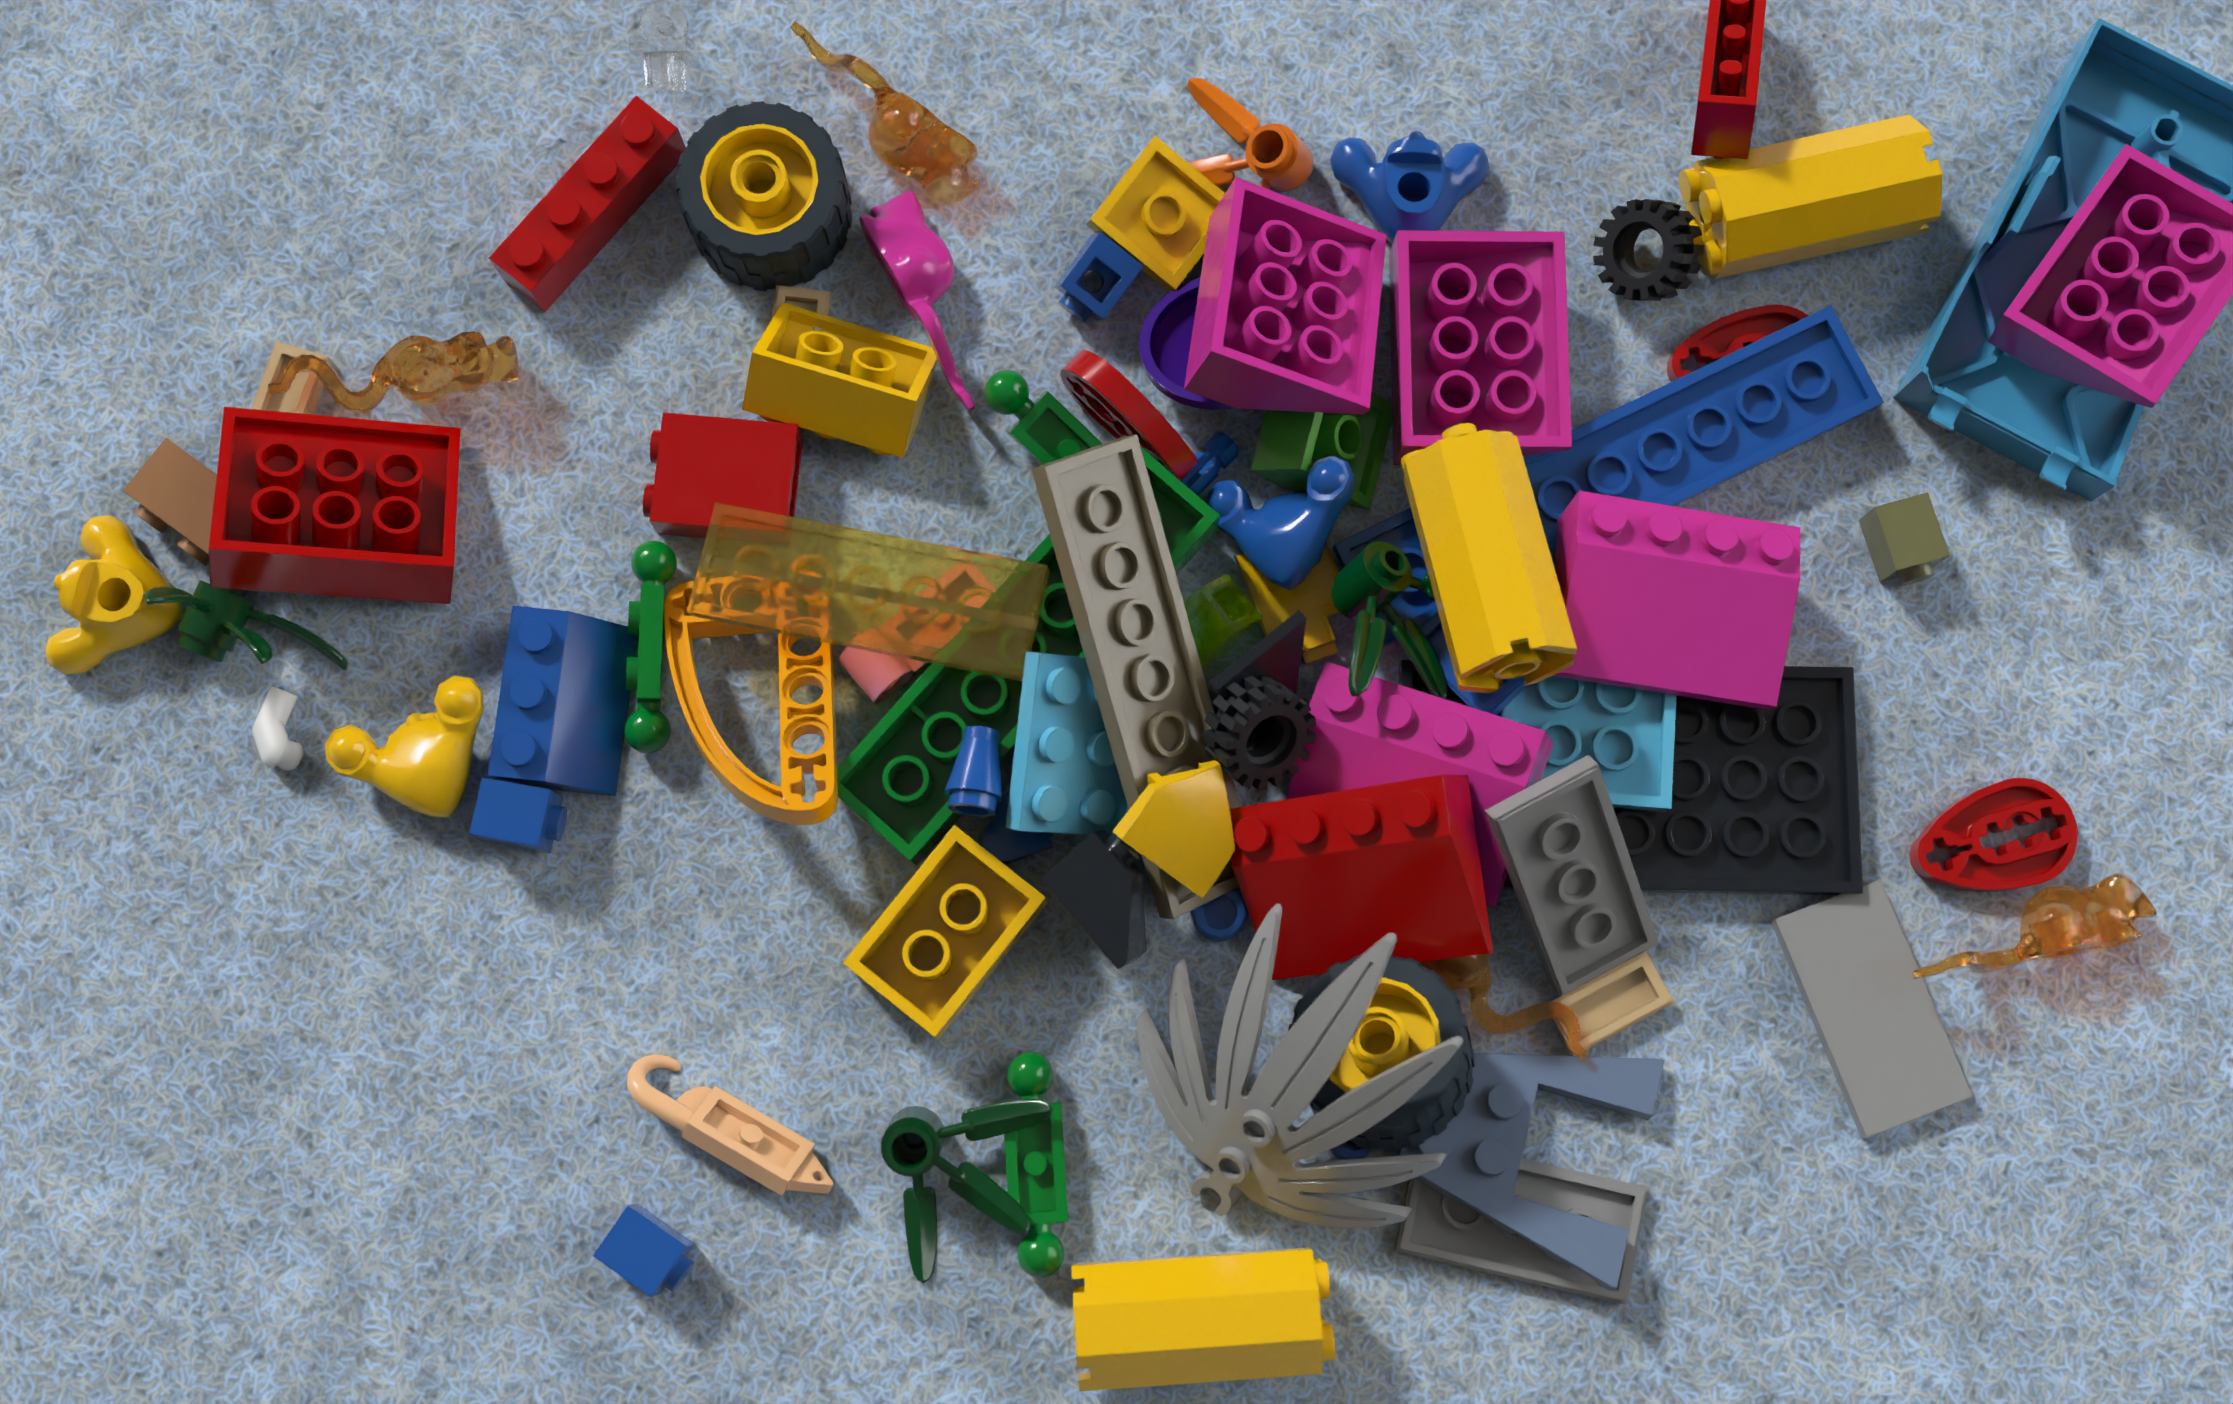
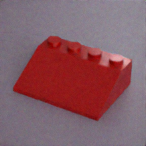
M224 407L208 548L210 587L450 604L455 558L461 428Z
M1442 774L1229 809L1235 843V851L1231 856L1232 867L1255 932L1257 933L1265 916L1275 904L1279 903L1282 906L1272 980L1324 974L1328 971L1327 968L1332 965L1351 960L1353 956L1362 955L1388 933H1394L1397 937L1392 954L1404 959L1409 957L1418 962L1493 953L1468 775Z

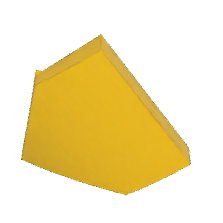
M1216 760L1199 763L1198 769L1165 776H1160L1157 772L1147 774L1149 785L1113 830L1121 840L1202 899L1215 883L1235 851L1226 787L1221 764Z

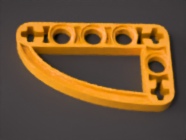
M808 571L790 572L822 578L820 575ZM752 576L687 581L673 587L666 595L664 602V625L668 660L673 683L686 723L695 744L709 768L732 795L750 809L767 818L787 824L813 825L831 817L838 803L832 605L829 591ZM805 593L811 594L809 598L810 618H801L798 607L801 595ZM746 596H756L763 600L762 606L753 613L741 614L733 609L736 602ZM717 600L722 602L723 614L716 613L718 611ZM690 604H699L696 607L695 615L685 616ZM778 631L781 786L772 784L749 770L732 753L720 736L701 695L694 661L692 639ZM811 637L821 642L820 648L812 655L798 656L791 652L792 645L799 639ZM815 685L823 690L821 697L811 704H798L791 699L793 693L801 686ZM805 734H817L824 739V744L815 753L800 754L793 749L794 742ZM803 773H813L818 791L814 795V801L803 802L802 797L806 792Z

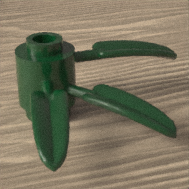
M1382 541L1369 544L1336 575L1331 589V598L1337 610L1345 617L1357 620L1349 670V692L1352 697L1359 696L1367 690L1375 675L1386 633V622L1382 618L1376 617L1382 611L1393 626L1392 632L1412 661L1431 695L1446 699L1448 689L1445 676L1431 645L1417 623L1409 618L1402 621L1390 604L1408 587L1423 591L1428 598L1435 601L1429 575L1426 573L1423 580L1413 577L1411 566L1405 554L1397 547Z
M199 580L193 595L185 590L174 587H155L145 593L147 605L160 603L188 605L177 628L182 631L177 645L207 658L222 662L226 651L233 652L238 639H240L249 647L261 664L269 662L272 659V650L269 644L257 633L244 628L248 618L302 640L324 654L341 669H347L348 662L346 658L316 634L287 619L274 614L268 615L254 609L255 602L244 598L248 590L211 588L209 583Z
M1022 1099L982 1105L965 1110L961 1115L962 1123L945 1127L933 1111L921 1106L904 1108L893 1116L882 1137L881 1153L885 1163L891 1170L902 1176L912 1177L913 1188L910 1187L904 1191L903 1205L909 1259L913 1274L918 1281L925 1283L931 1278L936 1261V1193L932 1187H924L923 1174L928 1172L933 1166H936L951 1177L948 1180V1186L953 1192L1002 1226L1021 1234L1029 1232L1030 1229L1029 1216L994 1180L969 1162H962L957 1168L940 1156L945 1138L965 1133L968 1140L978 1141L1036 1125L1048 1120L1052 1115L1053 1108L1048 1102L1039 1099ZM905 1133L918 1134L925 1142L919 1145L911 1144L907 1140Z

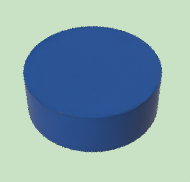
M1235 888L1190 911V916L1195 930L1202 937L1210 941L1223 942L1236 937L1242 931L1248 919V910L1241 892Z

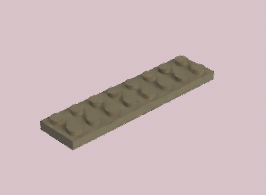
M1137 435L1121 437L1031 469L1128 809L1131 808L1149 785L1147 774L1157 772L1160 776L1198 769L1199 763L1213 761L1207 756L1204 749L1209 745L1202 740V731L1212 729V727L1204 722L1207 712L1215 714ZM1222 770L1229 809L1240 807L1233 779ZM1142 855L1160 918L1176 919L1239 887L1231 858L1202 899Z

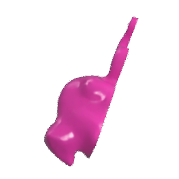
M910 190L893 197L883 205L872 207L870 212L873 217L869 215L860 216V225L868 245L886 273L902 305L909 315L923 326L950 388L957 399L970 412L975 409L974 402L970 393L967 392L955 366L939 318L932 309V305L944 295L953 282V259L944 241L925 224L922 206L914 192Z

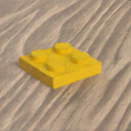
M1154 136L1086 225L1095 233H1103L1144 266L1142 268L1143 272L1170 292L1179 287L1204 254L1209 218L1225 193L1163 141Z

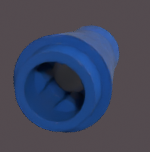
M968 726L964 729L963 741L944 794L949 797L948 809L950 811L974 817L995 815L996 804L1003 801L998 749L999 731L983 726Z

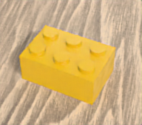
M954 825L845 959L843 964L932 1036L940 1040L1045 908L1047 900L1043 894Z

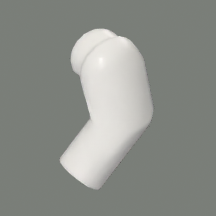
M272 686L268 690L253 725L252 735L261 761L270 768L278 766L282 770L291 771L298 766L303 756L302 745L288 740L285 725L298 697Z

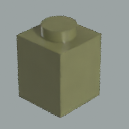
M1928 492L1876 506L1858 520L1879 582L1898 578L1900 585L1906 586L1926 580L1934 576L1932 568L1950 556Z

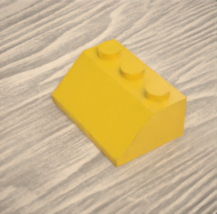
M782 302L752 351L742 410L757 414L769 422L798 424L799 427L811 430L822 438L848 441L864 446L871 452L879 455H894L904 458L915 434L938 360L933 348L827 315H820L814 311ZM814 326L821 327L822 332L814 331Z

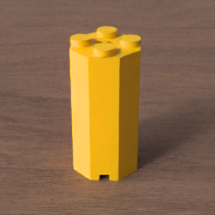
M1908 114L1752 148L1749 150L1748 159H1718L1711 157L1697 160L1693 168L1681 170L1679 173L1680 193L1686 202V211H1689L1694 216L1689 225L1700 226L1702 236L1693 238L1694 244L1704 245V255H1698L1704 272L1707 275H1711L1714 279L1925 233L1929 229V226L1925 223L1934 222L1941 216L1943 179L1939 160L1927 162L1923 149L1925 146L1934 145L1929 130Z
M1462 423L1446 429L1442 433V440L1436 441L1425 449L1415 450L1404 455L1400 460L1404 472V484L1458 689L1460 691L1490 694L1496 692L1504 684L1503 679L1521 676L1526 681L1523 686L1538 683L1572 666L1574 662L1573 654H1576L1577 646L1517 436L1509 431L1482 430L1477 432L1474 424Z
M1311 1248L1071 1264L1072 1279H1084L1085 1285L1073 1287L1077 1369L1090 1368V1372L1078 1374L1079 1391L1323 1374V1362L1335 1361L1332 1324H1327L1326 1319H1321L1320 1299L1330 1298L1328 1266L1326 1261L1321 1262L1320 1258L1314 1259L1313 1249Z

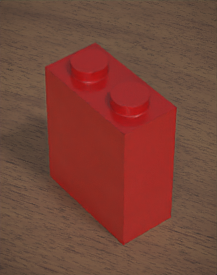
M663 412L661 430H653L650 440V461L656 464L654 484H646L643 495L644 517L650 518L649 522L659 535L792 546L804 441L798 424Z

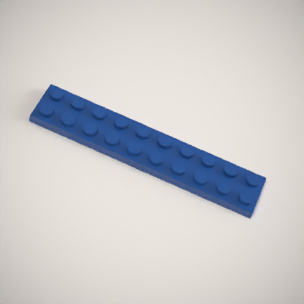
M1832 305L1571 430L1572 448L1570 450L1523 456L1553 565L1555 564L1557 519L1578 491L1676 506L1881 406L1884 401ZM1411 507L1335 543L1332 548L1342 568H1344L1369 544L1376 541L1386 542L1397 547L1405 554L1411 566L1413 577L1423 580L1425 574L1428 573ZM1408 587L1390 603L1402 621L1407 618L1412 619L1419 628L1438 611L1434 600L1428 598L1423 591ZM1380 611L1376 617H1380L1386 622L1383 645L1385 647L1397 641L1392 632L1393 626L1384 613Z

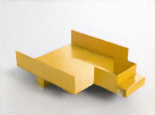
M1328 544L1325 546L1320 562L1313 567L1306 579L1291 591L1274 585L1263 577L1249 562L1244 553L1237 556L1234 553V559L1245 584L1246 592L1252 602L1265 637L1300 610L1307 618L1302 649L1306 665L1338 654V649L1334 642L1335 637L1326 617L1339 612L1331 598L1334 579L1339 572Z

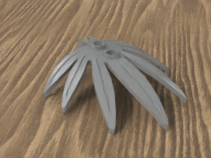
M1279 903L1275 904L1267 913L1255 934L1229 996L1218 1044L1216 1099L1212 1094L1186 961L1184 958H1181L1172 969L1169 995V1027L1175 1067L1159 1036L1148 1008L1137 1018V1032L1145 1075L1160 1112L1180 1141L1198 1159L1208 1165L1192 1184L1191 1194L1197 1197L1204 1188L1214 1189L1221 1197V1203L1215 1211L1220 1216L1228 1213L1239 1199L1242 1191L1246 1196L1269 1210L1288 1218L1314 1225L1364 1228L1405 1221L1412 1211L1411 1207L1334 1193L1373 1190L1416 1178L1438 1168L1447 1156L1445 1153L1345 1159L1302 1164L1297 1160L1334 1148L1358 1136L1386 1118L1416 1094L1450 1060L1462 1045V1037L1456 1036L1382 1072L1339 1097L1309 1118L1301 1126H1293V1122L1325 1084L1357 1032L1387 967L1397 940L1394 933L1386 934L1345 969L1316 998L1281 1040L1260 1072L1251 1091L1248 1092L1246 1086L1263 1028L1281 924L1282 906Z

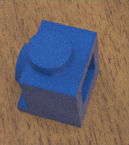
M1103 233L1092 234L1054 286L1063 294L1058 303L1082 322H1085L1089 316H1092L1097 321L1104 320L1144 266ZM1089 271L1095 272L1101 279V286L1094 293L1087 291L1083 286V277Z

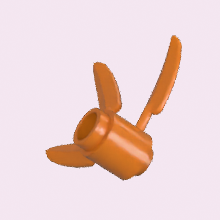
M1194 77L1188 79L1189 92L1202 109L1238 143L1244 144L1247 142L1246 158L1233 160L1231 155L1222 154L1188 162L1216 186L1230 184L1235 179L1234 171L1250 168L1262 179L1259 186L1268 190L1271 186L1278 191H1292L1302 186L1308 180L1313 169V155L1307 144L1291 129L1279 123H1271L1259 127L1260 121L1224 91L1202 78Z

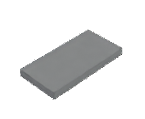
M1589 755L1485 810L1546 976L1552 989L1559 997L1659 944L1598 763Z
M1881 880L1863 885V893L1840 894L1770 921L1861 1138H1868L1973 1097Z
M1521 1159L1513 1196L1629 1229L1618 1286L1613 1291L1606 1290L1598 1285V1281L1572 1266L1568 1268L1546 1255L1545 1251L1515 1233L1510 1234L1494 1225L1488 1217L1465 1204L1460 1205L1415 1178L1408 1180L1403 1206L1411 1207L1412 1211L1405 1221L1399 1222L1394 1251L1627 1305L1648 1187Z

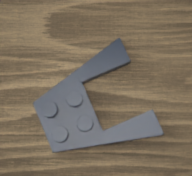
M1474 1053L1475 1067H1472L1473 1084L1470 1093H1467L1464 1107L1459 1115L1454 1117L1447 1124L1448 1128L1438 1136L1433 1135L1426 1139L1423 1144L1413 1148L1411 1146L1399 1148L1398 1156L1445 1153L1447 1156L1438 1168L1415 1179L1460 1205L1465 1204L1488 1217L1494 1225L1510 1234L1515 1233L1545 1251L1546 1255L1568 1268L1572 1266L1598 1281V1285L1606 1290H1615L1618 1286L1629 1229L1515 1197L1513 1194L1537 1089L1648 1121L1654 1113L1664 1060Z

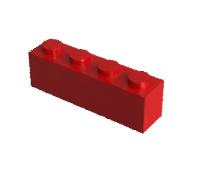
M1709 0L1691 155L1710 156L1718 159H1748L1757 105L1767 0Z
M636 95L490 255L489 259L502 279L545 313L678 165L680 155L686 149L679 129Z

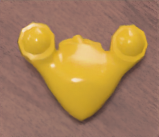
M103 515L92 517L82 527L80 545L90 559L72 562L65 572L58 574L54 579L62 610L80 622L79 627H68L49 637L44 649L48 664L65 675L85 673L113 653L133 648L155 639L172 629L183 616L182 604L147 605L145 593L155 587L173 586L162 572L143 555L130 526L115 516Z
M456 675L450 677L438 685L434 699L437 712L426 714L412 713L407 717L406 722L400 725L388 737L384 747L379 748L368 732L352 724L336 728L325 742L326 761L339 775L372 784L393 800L416 812L430 817L450 818L461 804L466 790L474 741L484 712L483 690L472 678Z

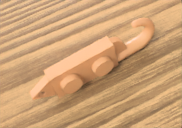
M658 1054L644 1056L632 1064L627 1073V1089L632 1099L647 1112L683 1132L681 1135L683 1139L781 1196L784 1195L786 1190L819 1194L830 1193L834 1183L812 1152L815 1146L813 1142L717 1086H714L713 1089L705 1086L692 1088L684 1092L677 1100L651 1086L647 1082L646 1076L654 1069L679 1071L681 1063L669 1056Z

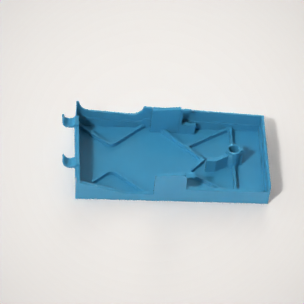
M2098 18L2077 42L1893 397L1927 415L1928 420L1949 431L1955 430L2039 474L2042 480L2062 490L2068 489L2089 501H2093L2116 486L2118 482L2117 476L2144 406L2036 371L1992 345L1988 340L2007 308L2125 144L2233 204V85L2101 18Z

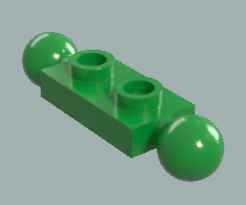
M1001 370L994 373L988 379L984 390L987 404L993 411L999 414H1014L1019 419L1007 433L1041 465L1103 444L1048 391H1045L1034 403L1029 398V386L1025 378L1019 373L1012 370Z
M648 541L641 544L634 551L631 559L632 571L636 578L642 582L640 601H629L628 635H639L638 657H627L626 691H637V711L628 718L624 733L628 744L634 750L646 754L661 750L667 744L671 735L670 723L667 717L660 712L665 583L675 574L677 559L674 551L667 544L660 541Z
M1032 1051L1023 1052L1010 1062L1007 1070V1081L1012 1091L1020 1096V1100H1043V1094L1048 1091L1053 1081V1068L1049 1060L1042 1054ZM1061 1102L1049 1103L1053 1108V1112L1048 1120L1004 1134L1007 1193L1022 1207L1029 1216L1030 1221L1029 1232L1018 1246V1262L1028 1275L1036 1278H1046L1055 1274L1064 1261L1063 1244L1051 1232V1223L1069 1222Z

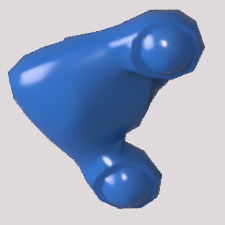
M1414 131L1408 137L1391 143L1387 148L1382 163H1377L1374 151L1365 140L1348 137L1338 142L1330 158L1334 177L1359 198L1372 222L1381 233L1387 235L1386 239L1392 245L1397 230L1439 231L1448 220L1456 205L1484 183L1490 168L1484 148L1473 142L1455 144L1444 156L1443 160L1440 145L1433 140L1427 139L1419 131Z
M1332 455L1316 460L1307 476V492L1295 491L1294 493L1273 497L1266 500L1262 508L1258 510L1253 508L1249 494L1237 480H1227L1216 483L1208 492L1206 503L1220 515L1218 529L1236 541L1246 558L1257 571L1272 584L1291 591L1301 584L1313 567L1320 562L1329 534L1341 511L1352 497L1355 475L1347 461Z

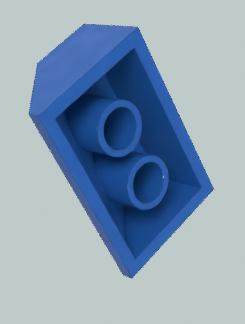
M513 606L488 776L495 780L549 790L616 796L625 735L624 729L631 692L626 691L627 657L636 656L638 635H628V626L571 611Z

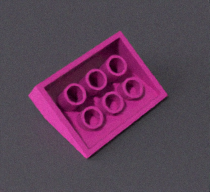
M2125 144L2007 308L1988 342L2036 371L2153 408L2233 295V204Z
M1236 177L1209 218L1184 390L1238 409L1365 414L1370 409L1387 235Z
M1397 230L1389 253L1393 465H1401L1400 460L1404 455L1415 450L1425 449L1436 441L1442 440V433L1446 429L1462 423L1474 424L1477 432L1482 430L1512 432L1518 438L1523 456L1570 450L1572 448L1565 232Z
M1578 491L1557 519L1555 572L1577 651L1576 654H1573V665L1552 676L1772 711L1777 707L1800 584L1801 527Z
M1325 661L1309 704L1312 709L1309 713L1315 716L1316 726L1309 728L1316 734L1315 743L1304 744V748L1311 753L1306 762L1300 758H1297L1294 765L1299 771L1293 777L1291 776L1287 799L1442 774L1468 775L1486 905L1496 908L1508 872L1485 810L1541 781L1554 745L1546 731L1377 677H1373L1365 692L1359 696L1352 697L1348 685L1350 669Z

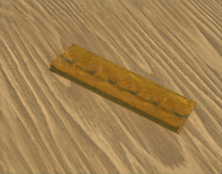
M715 502L687 612L693 617L1023 681L1026 651L1031 652L1050 570L1044 564Z

